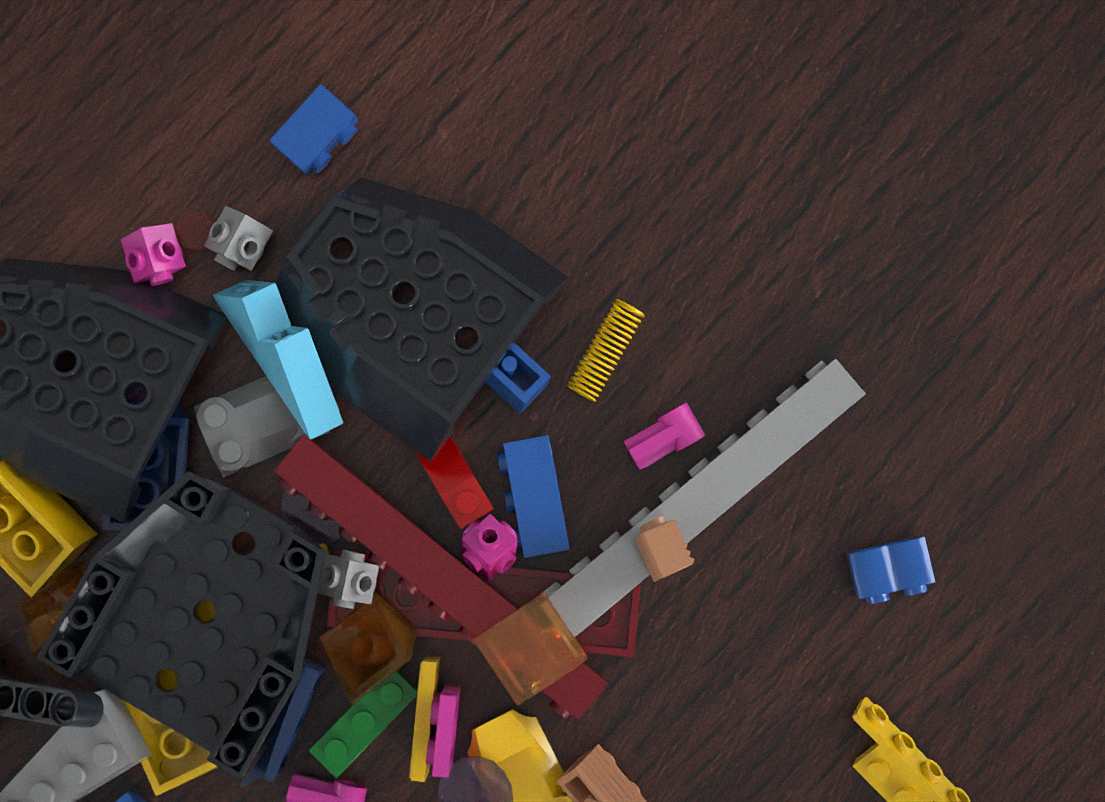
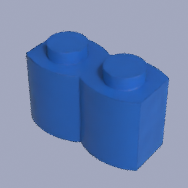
M924 536L912 537L846 553L856 598H866L867 604L890 600L889 593L898 590H904L905 596L923 593L927 591L926 584L935 582Z

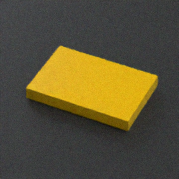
M427 655L420 664L409 776L411 781L425 782L430 769V765H426L428 740H430V735H432L434 725L430 724L432 700H434L438 688L441 656Z

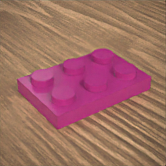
M446 683L442 692H436V696L432 700L430 724L437 725V731H432L426 753V765H433L432 776L448 778L453 764L461 685Z

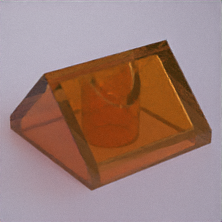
M373 594L371 604L362 603L319 638L350 703L355 704L411 660L417 630L381 596Z

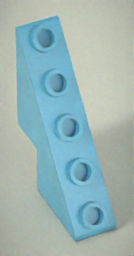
M244 280L213 294L215 301L307 437L311 440L343 424L309 329L291 326L276 283Z

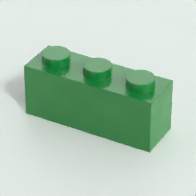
M394 662L313 745L309 752L337 778L417 696L418 685Z

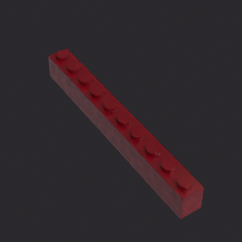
M306 435L302 436L274 470L281 477L277 483L294 497L300 492L310 500L311 503L307 508L324 522L329 517L341 526L338 533L353 546H356L359 542L371 550L367 557L384 571L390 566L401 575L398 582L415 596L421 591L432 601L428 607L444 620H447L449 616L453 617L462 625L458 631L474 645H477L480 640L492 649L488 656L505 670L511 665L522 674L519 681L537 695L542 690L553 700L549 703V706L566 720L570 715L579 720L608 684L606 679Z

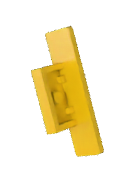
M867 697L859 702L852 718L876 743L856 758L853 767L887 802H970L968 795L961 788L955 787L943 775L939 765L933 760L928 759L916 747L913 739L907 733L901 732L889 720L882 707L873 704Z

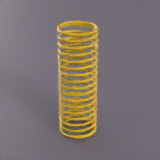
M614 299V307L609 308L612 313H607L608 318H604L605 323L600 324L602 328L597 329L600 334L596 333V339L591 340L593 344L588 345L591 350H585L588 355H583L584 360L579 361L582 366H576L579 371H573L577 377L570 376L574 382L568 381V384H566L568 388L593 402H596V399L580 389L596 397H599V395L580 382L600 392L602 389L582 376L601 386H605V384L585 371L605 381H608V379L587 365L608 376H611V373L594 364L589 359L612 371L614 370L613 367L602 362L594 355L614 365H617V363L596 349L620 360V357L609 352L598 343L621 355L623 354L622 351L609 345L601 338L614 343L622 349H626L625 346L614 341L603 332L629 344V341L616 335L606 327L621 333L629 339H632V336L616 328L610 322L621 326L633 334L635 333L634 330L621 324L612 316L634 328H638L636 324L623 318L615 311L641 323V320L625 312L617 305L641 318L645 317L641 311L619 299Z

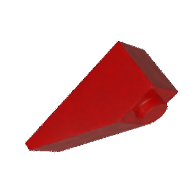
M451 436L432 462H429L415 451L460 529L495 509Z

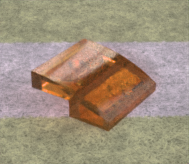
M545 592L474 639V642L517 706L588 659Z

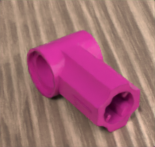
M687 402L658 418V422L624 441L629 454L639 470L662 459L663 456L674 450L678 452L706 436Z
M294 773L289 785L286 802H365L368 787L348 780L335 779L332 782Z

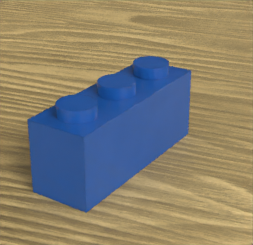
M549 435L503 443L504 452L497 453L501 476L509 474L511 490H505L504 493L508 513L516 512L518 527L512 529L517 535V551L523 550L524 558L570 550Z

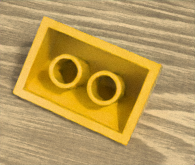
M3 459L0 461V566L32 598L76 560L98 534L57 492L19 475Z

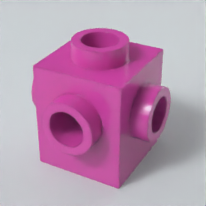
M172 223L143 227L121 239L126 265L131 272L134 283L150 281L151 286L165 284L173 280V273L186 267L183 251L178 243Z
M489 514L481 522L479 520L472 522L463 532L462 560L471 571L479 573L487 582L491 581L497 574L506 572L516 561L517 535L505 521L499 523Z

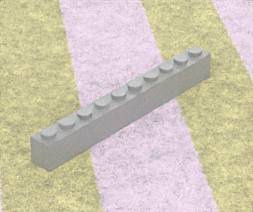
M837 359L833 360L829 365L820 361L805 374L809 381L799 390L794 385L790 386L776 398L780 404L770 414L763 409L746 423L751 428L746 434L739 438L734 433L717 448L722 454L710 463L705 457L689 470L688 473L692 479L680 487L675 482L658 497L663 503L651 512L646 506L630 519L629 522L633 526L632 529L622 537L616 531L599 545L603 553L591 561L586 556L569 570L574 577L561 586L556 581L539 595L544 601L538 606L539 610L567 643L650 575L635 541V538L642 533L640 527L643 524L664 515L667 522L672 519L678 521L676 527L681 529L680 535L685 536L683 542H690L866 394Z

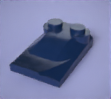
M134 399L131 404L137 405L144 400ZM179 402L138 481V484L143 489L126 523L103 514L101 530L121 532L186 474L190 419L182 411Z
M305 657L302 675L266 737L265 751L239 785L241 788L259 779L274 782L284 771L328 667L327 664Z

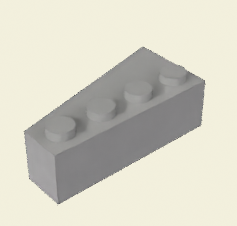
M107 690L95 692L101 697L104 706L103 716L99 723L91 728L61 727L0 792V802H76L151 756L152 753L123 700Z

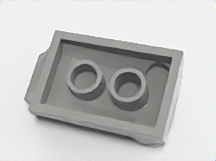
M267 376L218 397L209 398L203 403L194 406L198 425L212 458L223 477L230 476L292 449L302 436L306 435ZM330 430L327 431V432H325L324 434H321V435H319V436L313 438L312 440H314V439H316V438H318V437H321V436H323V435H325V434L330 433Z

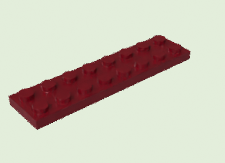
M335 549L334 555L341 556L342 550ZM358 552L365 554L364 562L375 564L367 557L370 553ZM390 566L386 571L379 567L371 604L355 602L354 609L332 605V597L329 599L327 627L469 641L458 631L462 626L451 616L447 620L438 616L428 607L432 600L421 591L415 596L398 582L401 575ZM510 567L506 572L497 574L491 581L487 582L570 651L634 658L641 583L567 643L539 610L538 606L544 602L539 595L556 581L563 586L574 577L571 573ZM476 573V574H477L478 576H480L484 581H486L479 573Z

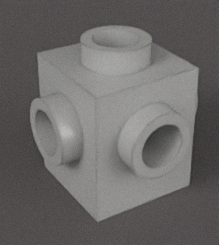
M225 206L218 220L212 225L204 247L217 253L214 261L234 271L237 265H240L252 271L256 262L262 257L264 247L273 230L246 214Z
M342 550L341 556L325 554L318 593L332 597L331 604L354 609L355 602L371 604L379 566L364 562L365 554Z

